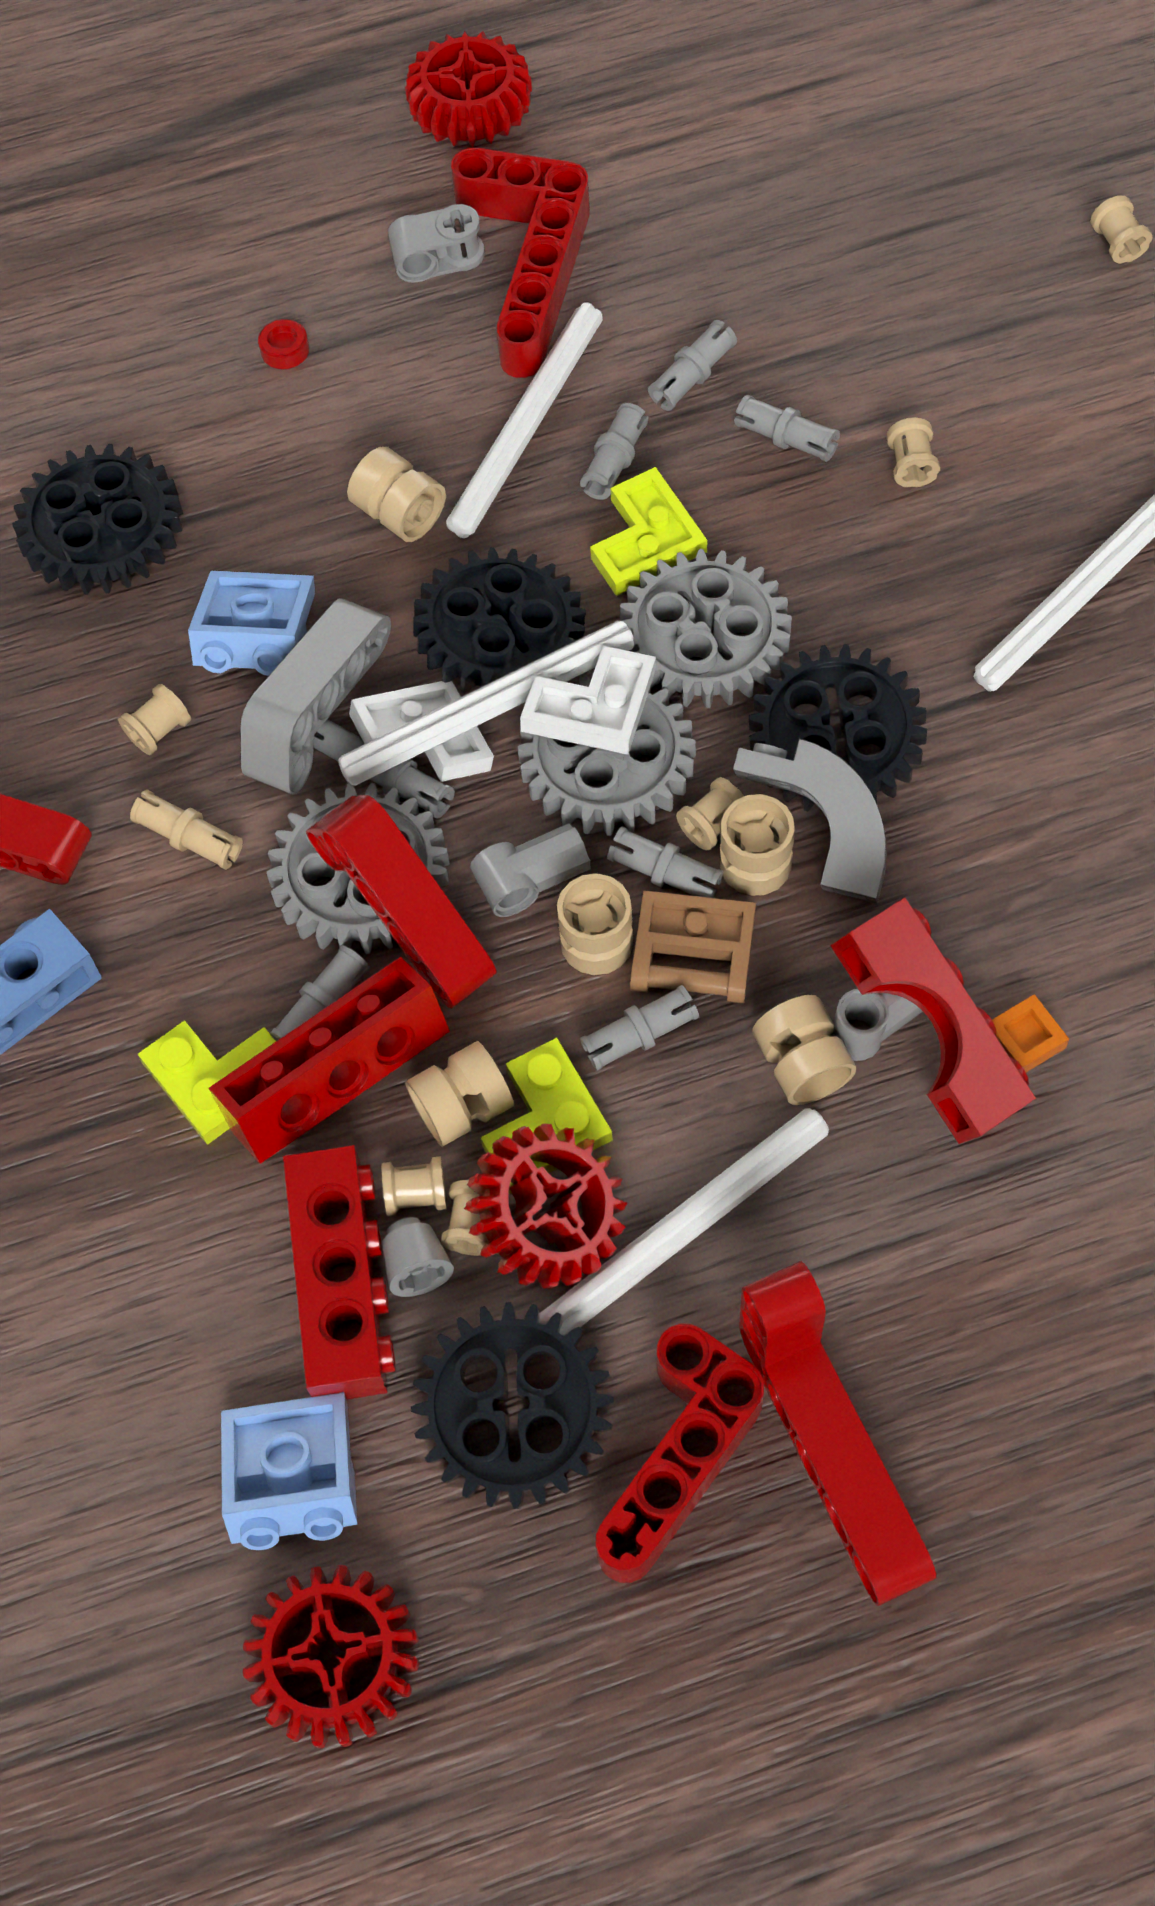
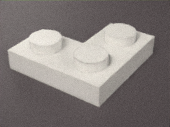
M603 646L589 687L535 676L520 717L521 732L628 755L655 674L656 657Z
M439 681L352 699L349 715L364 744L461 696L452 681L447 683ZM477 726L425 751L441 782L491 771L494 758Z

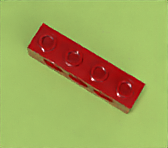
M399 957L208 1089L232 1133L261 1164L449 1033L450 1029L432 986L402 957Z
M354 1145L283 1156L306 1388L311 1397L344 1392L346 1400L388 1393L386 1373L396 1372V1360L391 1335L381 1336L379 1314L389 1313V1301L385 1278L374 1277L372 1257L382 1256V1242L378 1220L368 1221L366 1201L376 1199L371 1164L361 1165ZM343 1207L349 1210L346 1218L340 1223L327 1225L320 1222L325 1212L331 1208ZM350 1263L356 1266L354 1273L345 1281L331 1282L326 1279L328 1272L337 1264ZM347 1320H356L362 1323L361 1331L353 1339L338 1341L332 1338L335 1328L340 1323Z

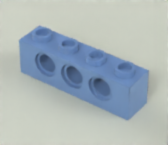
M48 909L37 918H32L22 923L16 929L14 935L0 945V1055L102 979L88 951L51 909ZM36 968V971L30 977L17 980L24 971Z

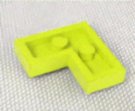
M656 467L610 488L611 501L630 528L590 546L591 560L616 596L626 592L629 586H639L640 573L642 571L657 576V561L660 559L672 568L677 566V553L682 552L688 561L696 558L699 549H703L707 553L706 537Z
M184 1020L139 1052L138 1056L142 1064L208 1145L230 1129L208 1088L268 1048L276 1040L263 1027L222 1058L216 1060Z
M557 1038L506 1063L507 1073L527 1106L529 1113L482 1136L481 1142L486 1153H494L492 1144L499 1138L506 1136L512 1139L513 1131L523 1126H529L534 1133L535 1128L541 1124H552L555 1134L566 1127L574 1128L575 1145L586 1138L595 1139L593 1150L613 1141L609 1125ZM533 1161L537 1168L544 1167L548 1173L557 1170L556 1167L547 1163Z

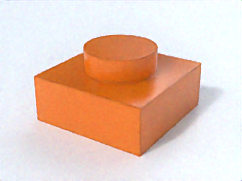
M1035 994L992 1019L996 1027V1038L1008 1056L1017 1060L1025 1072L1030 1071L1066 1049L1069 1042L1068 1036Z

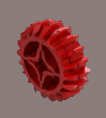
M465 30L462 37L452 38L446 34L443 43L430 41L428 50L417 52L415 63L409 65L405 92L410 114L413 116V121L418 122L421 126L422 132L432 133L436 142L449 138L455 147L461 141H468L473 148L477 140L485 139L492 144L496 134L508 137L511 126H521L523 114L529 112L532 80L531 76H529L528 65L525 62V57L517 52L515 44L505 45L501 36H496L489 40L484 31L477 37L468 36Z
M541 1124L535 1128L534 1133L529 1126H523L513 1131L512 1139L503 1136L492 1144L494 1153L487 1152L480 1156L476 1164L483 1174H475L470 1177L467 1184L469 1188L480 1196L467 1201L464 1209L470 1213L480 1215L481 1221L470 1227L469 1234L479 1236L485 1233L489 1243L483 1246L480 1256L487 1258L498 1253L501 1259L498 1264L497 1273L506 1275L517 1268L518 1284L527 1286L534 1283L538 1278L541 1288L551 1289L558 1286L560 1280L563 1284L569 1286L579 1282L582 1273L586 1275L596 1273L602 1266L600 1258L604 1259L613 1255L617 1248L610 1237L622 1234L626 1228L625 1225L613 1217V1214L625 1210L628 1202L613 1197L612 1190L621 1185L623 1178L613 1176L608 1179L604 1169L609 1166L612 1157L604 1155L595 1159L591 1155L595 1139L586 1138L575 1145L574 1128L566 1127L555 1134L552 1124ZM533 1161L552 1165L562 1171L567 1178L565 1180L554 1178L544 1167L537 1168ZM509 1190L516 1200V1210L513 1216L509 1208ZM560 1193V1196L550 1203L551 1207L545 1214L532 1219L533 1215L542 1209L541 1205L545 1203L547 1198ZM579 1196L583 1209V1221L577 1209ZM528 1232H536L542 1235L549 1245L555 1242L561 1252L542 1249L530 1242L524 1235Z
M338 1565L334 1571L332 1583L327 1584L324 1571L320 1566L311 1568L310 1579L312 1586L304 1589L301 1582L294 1575L287 1578V1587L293 1595L285 1602L274 1592L267 1594L265 1599L275 1611L271 1619L262 1614H254L252 1616L251 1624L258 1631L264 1633L263 1639L245 1640L243 1650L248 1655L262 1658V1660L246 1666L243 1669V1676L249 1682L265 1681L253 1691L250 1698L257 1707L266 1706L274 1702L265 1717L266 1722L273 1728L282 1725L291 1716L286 1733L290 1740L298 1742L305 1735L309 1726L312 1725L311 1741L316 1748L322 1749L328 1742L330 1728H335L336 1737L340 1745L347 1747L352 1745L353 1740L350 1725L358 1722L362 1731L370 1738L377 1734L376 1725L369 1717L373 1712L379 1709L385 1718L389 1720H394L398 1715L395 1707L386 1698L390 1692L401 1697H409L411 1695L412 1687L404 1679L397 1677L398 1672L417 1671L419 1669V1661L415 1656L400 1653V1650L414 1646L419 1642V1639L414 1629L396 1630L406 1623L411 1614L406 1605L394 1606L387 1610L395 1597L393 1588L388 1584L380 1587L371 1595L374 1587V1577L370 1572L363 1571L357 1577L353 1586L350 1587V1571L346 1565ZM333 1606H349L363 1611L378 1624L380 1634L366 1637L363 1632L346 1633L341 1631ZM312 1613V1630L309 1637L302 1644L288 1648L287 1655L282 1656L285 1642L293 1628L305 1616ZM327 1631L338 1647L346 1652L344 1659L337 1657L341 1663L333 1668L335 1679L324 1664L317 1660L319 1653L325 1654L322 1648L329 1643ZM382 1655L379 1669L371 1684L363 1693L349 1702V1697H351L350 1681L354 1672L363 1665L373 1663L374 1656ZM296 1674L300 1679L311 1677L320 1679L323 1691L328 1696L329 1708L311 1707L292 1698L284 1684L283 1677Z

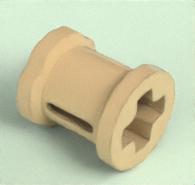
M1115 196L1104 201L1095 209L1090 220L1094 231L1105 236L1110 244L1109 254L1112 260L1118 264L1131 262L1139 258L1147 251L1153 239L1148 227L1139 225L1135 219L1133 204L1126 196Z
M916 417L906 418L893 424L887 431V444L890 449L894 450L896 466L893 470L894 479L902 487H921L927 485L937 478V474L940 471L939 461L937 457L932 455L930 441L933 438L932 426L925 419Z
M158 684L153 688L152 698L132 714L124 713L118 718L121 728L129 739L147 755H152L157 751L156 743L178 724L186 726L191 721V716L181 700L162 684Z
M719 777L711 783L710 792L692 807L684 806L677 812V821L685 835L701 849L710 850L717 843V836L721 832V820L725 810L735 800L744 797V795L729 780Z
M441 1156L432 1157L430 1164L395 1168L391 1162L381 1164L387 1216L397 1215L399 1209L435 1205L437 1210H447Z
M469 1180L453 1182L449 1189V1196L454 1200L449 1229L442 1233L441 1244L451 1251L465 1255L480 1256L481 1249L489 1241L485 1233L479 1236L469 1234L470 1227L481 1220L479 1214L470 1213L464 1209L467 1201L480 1195L467 1186Z

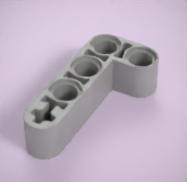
M338 598L332 603L248 700L241 718V769L245 776L292 795L297 794L302 789L312 768L314 734L383 652L391 630V619L389 616L342 598Z

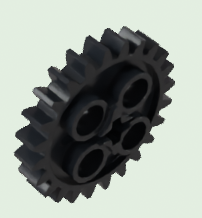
M108 444L102 455H96L92 445H87L85 456L77 458L71 450L66 451L67 463L61 466L56 461L48 460L51 473L46 476L34 472L32 478L36 488H21L20 492L25 503L14 505V511L18 520L12 523L18 538L16 540L23 557L27 558L33 572L41 570L44 580L48 584L58 578L64 591L72 588L76 581L80 583L82 591L86 595L89 594L94 583H101L105 593H110L112 581L117 579L125 587H131L130 574L137 572L145 578L150 577L146 565L149 561L161 565L165 564L166 561L161 548L175 549L177 544L173 533L182 532L183 529L179 518L183 514V509L174 480L168 479L163 465L154 467L149 454L137 460L133 447H128L120 456H117L113 444Z
M494 547L489 548L488 558L483 560L473 550L468 551V564L463 565L452 557L449 559L448 573L435 568L432 573V584L422 583L421 599H415L413 636L417 637L418 654H427V668L429 670L442 667V681L444 683L459 677L461 679V693L465 694L474 684L483 687L585 636L586 610L580 608L581 594L575 591L570 592L571 578L569 576L555 579V564L551 563L541 570L537 568L536 554H532L525 562L518 561L517 550L513 548L508 553L506 559L499 558Z
M849 644L843 645L839 657H831L826 645H821L819 659L812 661L808 654L801 651L799 652L800 667L797 669L785 662H781L780 676L782 681L767 676L764 679L765 692L768 695H755L753 698L754 710L758 713L749 715V730L755 732L749 736L751 751H753L755 743L767 744L786 750V759L794 761L799 739L823 747L837 756L834 728L830 725V705L825 692L827 688H834L839 706L840 726L845 734V753L848 765L864 781L876 804L877 792L879 790L891 798L896 796L897 785L895 779L910 783L912 780V768L909 764H921L923 750L919 746L926 744L927 728L921 726L926 723L927 711L925 707L916 706L920 699L919 688L904 690L908 682V673L906 671L890 676L891 659L886 657L875 666L871 664V649L866 648L858 659L851 658ZM857 695H864L869 697L872 702L865 706H856L848 702V700ZM802 704H811L818 708L815 713L809 715H801L794 711L797 706ZM865 744H874L879 746L882 751L873 756H866L859 753L856 749ZM783 789V798L786 802L794 799L799 794ZM803 796L804 811L808 812L815 803Z
M506 1302L502 1320L495 1321L488 1309L483 1306L480 1307L479 1315L481 1325L474 1329L462 1317L456 1319L462 1336L456 1342L443 1334L437 1336L440 1345L446 1352L441 1359L429 1355L423 1356V1362L435 1372L432 1379H417L413 1382L415 1387L428 1393V1401L411 1406V1412L427 1416L429 1419L428 1425L414 1433L415 1438L435 1440L437 1445L429 1451L425 1460L427 1463H435L443 1459L449 1462L441 1478L444 1483L448 1484L460 1475L466 1477L462 1492L463 1497L469 1499L480 1486L486 1487L487 1506L495 1507L502 1491L509 1493L513 1509H521L524 1491L531 1490L538 1503L543 1505L547 1502L546 1485L552 1482L564 1494L570 1492L569 1483L565 1476V1473L570 1469L585 1477L590 1474L587 1466L581 1460L584 1452L603 1455L604 1450L592 1439L594 1431L604 1432L612 1430L613 1425L597 1416L598 1409L615 1403L614 1397L597 1393L596 1387L610 1378V1374L607 1370L590 1371L588 1366L600 1354L597 1347L588 1348L581 1352L577 1350L576 1347L584 1333L580 1327L571 1330L565 1336L561 1335L559 1332L563 1317L560 1313L556 1312L546 1325L539 1323L540 1315L537 1305L531 1304L523 1320L517 1319L513 1304ZM509 1349H514L517 1352L516 1382L518 1395L522 1399L530 1401L529 1409H523L518 1413L521 1458L518 1462H512L509 1458V1417L506 1413L497 1411V1402L507 1400L509 1395L505 1358L506 1352ZM542 1355L555 1358L560 1366V1375L556 1383L546 1389H536L530 1386L526 1377V1370L530 1361ZM476 1359H490L497 1368L496 1382L487 1391L480 1393L471 1391L467 1387L464 1378L467 1367ZM552 1418L558 1421L562 1427V1442L553 1452L546 1454L537 1453L529 1443V1430L537 1420ZM491 1421L499 1430V1444L490 1455L476 1456L468 1448L467 1434L470 1428L477 1422Z

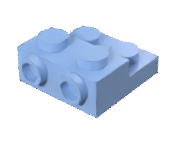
M210 571L188 629L193 666H203L206 670L213 673H223L231 668H250L269 676L307 633L306 621L315 596L314 576Z
M344 1392L221 1411L222 1517L231 1544L241 1543L244 1547L251 1550H266L275 1546L280 1536L305 1533L306 1536L313 1540L325 1541L339 1536L343 1527L358 1525L355 1472L350 1452L348 1405Z

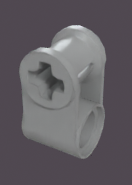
M454 204L444 209L427 213L405 215L392 222L388 228V239L396 273L399 278L411 283L422 282L440 275L458 271H469L482 263L485 257V248L481 238L477 236L480 229V219L476 210L468 205ZM455 219H459L460 233H456ZM461 243H465L466 257L462 256Z

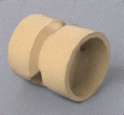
M378 447L370 451L360 461L349 480L347 490L348 499L351 503L373 519H380L382 525L405 542H413L421 538L432 528L442 512L446 499L445 488L424 472L413 470V465L389 447Z
M763 794L747 795L735 800L724 812L720 832V869L724 871L723 877L727 884L738 892L751 896L766 895L778 890L788 879L792 868V848L795 833L794 818L787 806L778 799Z
M596 873L582 875L570 881L561 891L557 902L562 954L569 965L582 973L591 975L609 974L626 962L630 957L633 947L630 895L623 884L611 876Z
M816 995L799 996L777 1005L758 1019L753 1027V1035L766 1060L770 1063H778L774 1069V1076L788 1103L792 1105H804L822 1099L843 1087L856 1073V1065L842 1039L837 1036H831L834 1031V1024L821 999Z
M479 1041L449 1056L446 1069L443 1070L433 1065L405 1081L406 1088L418 1113L441 1147L471 1131L473 1119L477 1118L487 1122L514 1106V1100L501 1072Z

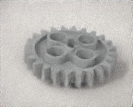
M699 549L696 561L688 562L684 554L679 552L677 553V566L671 568L660 559L657 561V576L642 571L640 573V587L629 586L627 589L628 603L620 604V621H624L632 632L634 647L630 651L656 657V668L651 688L661 683L662 689L667 688L669 690V698L676 691L682 693V702L685 707H688L694 695L702 697L705 708L711 707L713 695H721L727 705H732L733 691L737 689L747 697H752L753 680L764 684V679L767 676L770 677L771 669L780 670V663L783 662V653L789 652L792 617L787 615V597H778L779 583L776 580L764 583L763 567H758L750 573L746 572V557L742 556L733 565L726 564V552L722 550L717 555L715 561H707L704 550ZM708 596H717L718 598H707V597H708ZM662 620H674L670 623L661 622ZM737 633H745V634H748V635H747V636H736V635H734V634H737ZM700 657L703 658V660L692 661L689 660V658Z
M585 673L580 675V685L589 687L591 682L589 677ZM650 686L628 755L581 744L573 747H563L560 745L567 741L521 732L520 728L522 745L518 746L519 763L522 764L520 766L523 783H529L531 800L544 798L543 809L546 816L562 809V826L568 823L571 824L576 818L582 819L583 832L585 834L592 830L595 822H603L604 831L607 836L612 835L615 822L620 821L623 822L628 831L634 832L635 817L640 815L651 825L654 824L655 806L671 812L673 810L672 794L684 796L686 793L685 778L693 777L694 760L692 758L696 756V741L691 739L692 722L691 720H683V705L681 703L669 705V690L667 688L652 695ZM640 756H650L652 758H655L654 760L649 762H639L637 760H634ZM594 781H603L608 783L606 786L600 788H592L590 786H587L589 783Z
M370 783L365 795L373 797L385 809L440 887L449 885L447 869L444 868L450 865L447 848L443 847L445 842L442 829L434 828L432 813L427 811L419 814L417 799L414 797L400 805L398 790L394 787L384 798L378 797L375 783ZM347 784L344 798L338 799L334 792L328 788L325 790L326 804L319 806L308 798L305 800L308 811L306 817L294 813L287 815L293 831H276L275 836L280 848L268 851L271 865L274 868L267 871V877L270 886L274 888L271 894L276 907H282L281 913L287 925L297 922L296 927L300 938L304 940L316 931L319 948L323 950L330 944L333 938L338 939L340 947L344 945L348 948L351 947L353 941H360L365 954H370L373 939L380 938L388 949L393 948L392 935L371 906L361 904L365 898L345 871L332 869L314 849L306 834L307 829L348 798L357 796L354 786ZM318 878H332V880L325 885H311L312 882ZM348 894V897L342 907H337L342 903V901Z

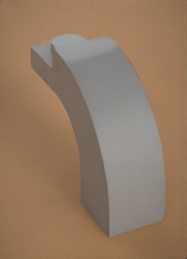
M799 739L794 761L786 759V750L767 744L755 743L753 751L739 748L733 768L738 778L799 793L813 801L826 816L830 826L831 841L820 883L823 891L878 904L886 870V839L877 804L861 777L846 762L829 750Z

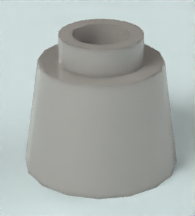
M410 1217L398 1220L389 1226L381 1247L389 1290L392 1294L400 1297H413L432 1291L447 1282L453 1274L454 1266L429 1224L421 1223L418 1218Z

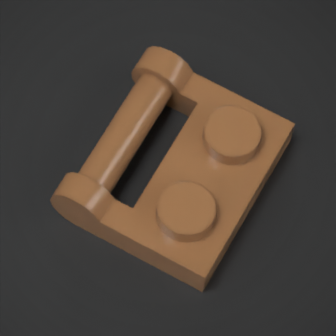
M643 891L630 991L648 993L649 987L676 990L677 987L683 985L688 992L727 996V1002L744 1004L756 903ZM653 953L731 961L730 973L652 965Z

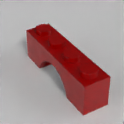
M903 898L830 946L862 995L889 993L903 997L918 1006L933 1024L940 1043L941 1059L937 1077L926 1095L958 1144L982 1136L1035 1100L1036 1097L1028 1087L1029 1079L1024 1068L1017 1060L1008 1056L996 1038V1027L992 1019L983 1009L976 1007L963 987L964 980L960 970L953 961L942 955L931 938L932 932L927 919L919 910L912 908L906 898Z

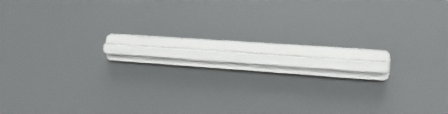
M584 302L580 307L576 308L447 518L446 524L448 529L455 532L458 537L467 538L475 532L603 321L602 312L595 309L591 303Z
M1155 494L976 665L973 677L978 684L990 692L997 690L1155 537Z
M616 621L342 755L338 760L340 770L351 786H356L525 703L535 676L567 682L594 669L603 646L626 651L632 650L634 647L632 632L624 621Z
M807 1108L801 1111L600 1267V1270L587 1276L539 1313V1323L546 1325L549 1319L558 1312L563 1317L559 1332L561 1335L565 1336L571 1330L582 1327L824 1139L829 1133V1127L823 1117L815 1109Z

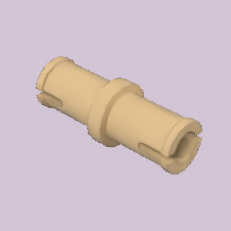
M149 790L143 791L141 798L137 797L130 812L131 821L170 839V846L183 852L189 849L218 864L219 867L225 870L232 866L231 861L235 862L241 852L242 838L236 835L233 836L204 821L202 813L193 808L183 810L154 795Z

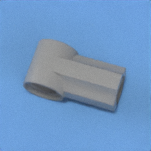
M568 823L516 847L509 842L491 845L474 857L470 864V869L494 914L499 917H508L527 909L538 898L539 892L590 870L591 866L583 840L576 828H573Z
M853 989L845 993L839 1000L833 1022L834 1031L831 1036H837L842 1039L853 1061L866 1060L873 1057L879 1051L883 1040L923 1011L911 1001L894 994L873 993L862 995L858 989ZM860 1020L867 1023L871 1028L868 1030L856 1029L848 1022Z

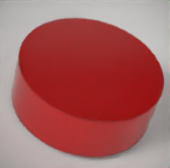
M288 319L276 320L267 324L259 333L258 345L261 357L270 367L291 369L300 365L309 354L306 330L296 321Z

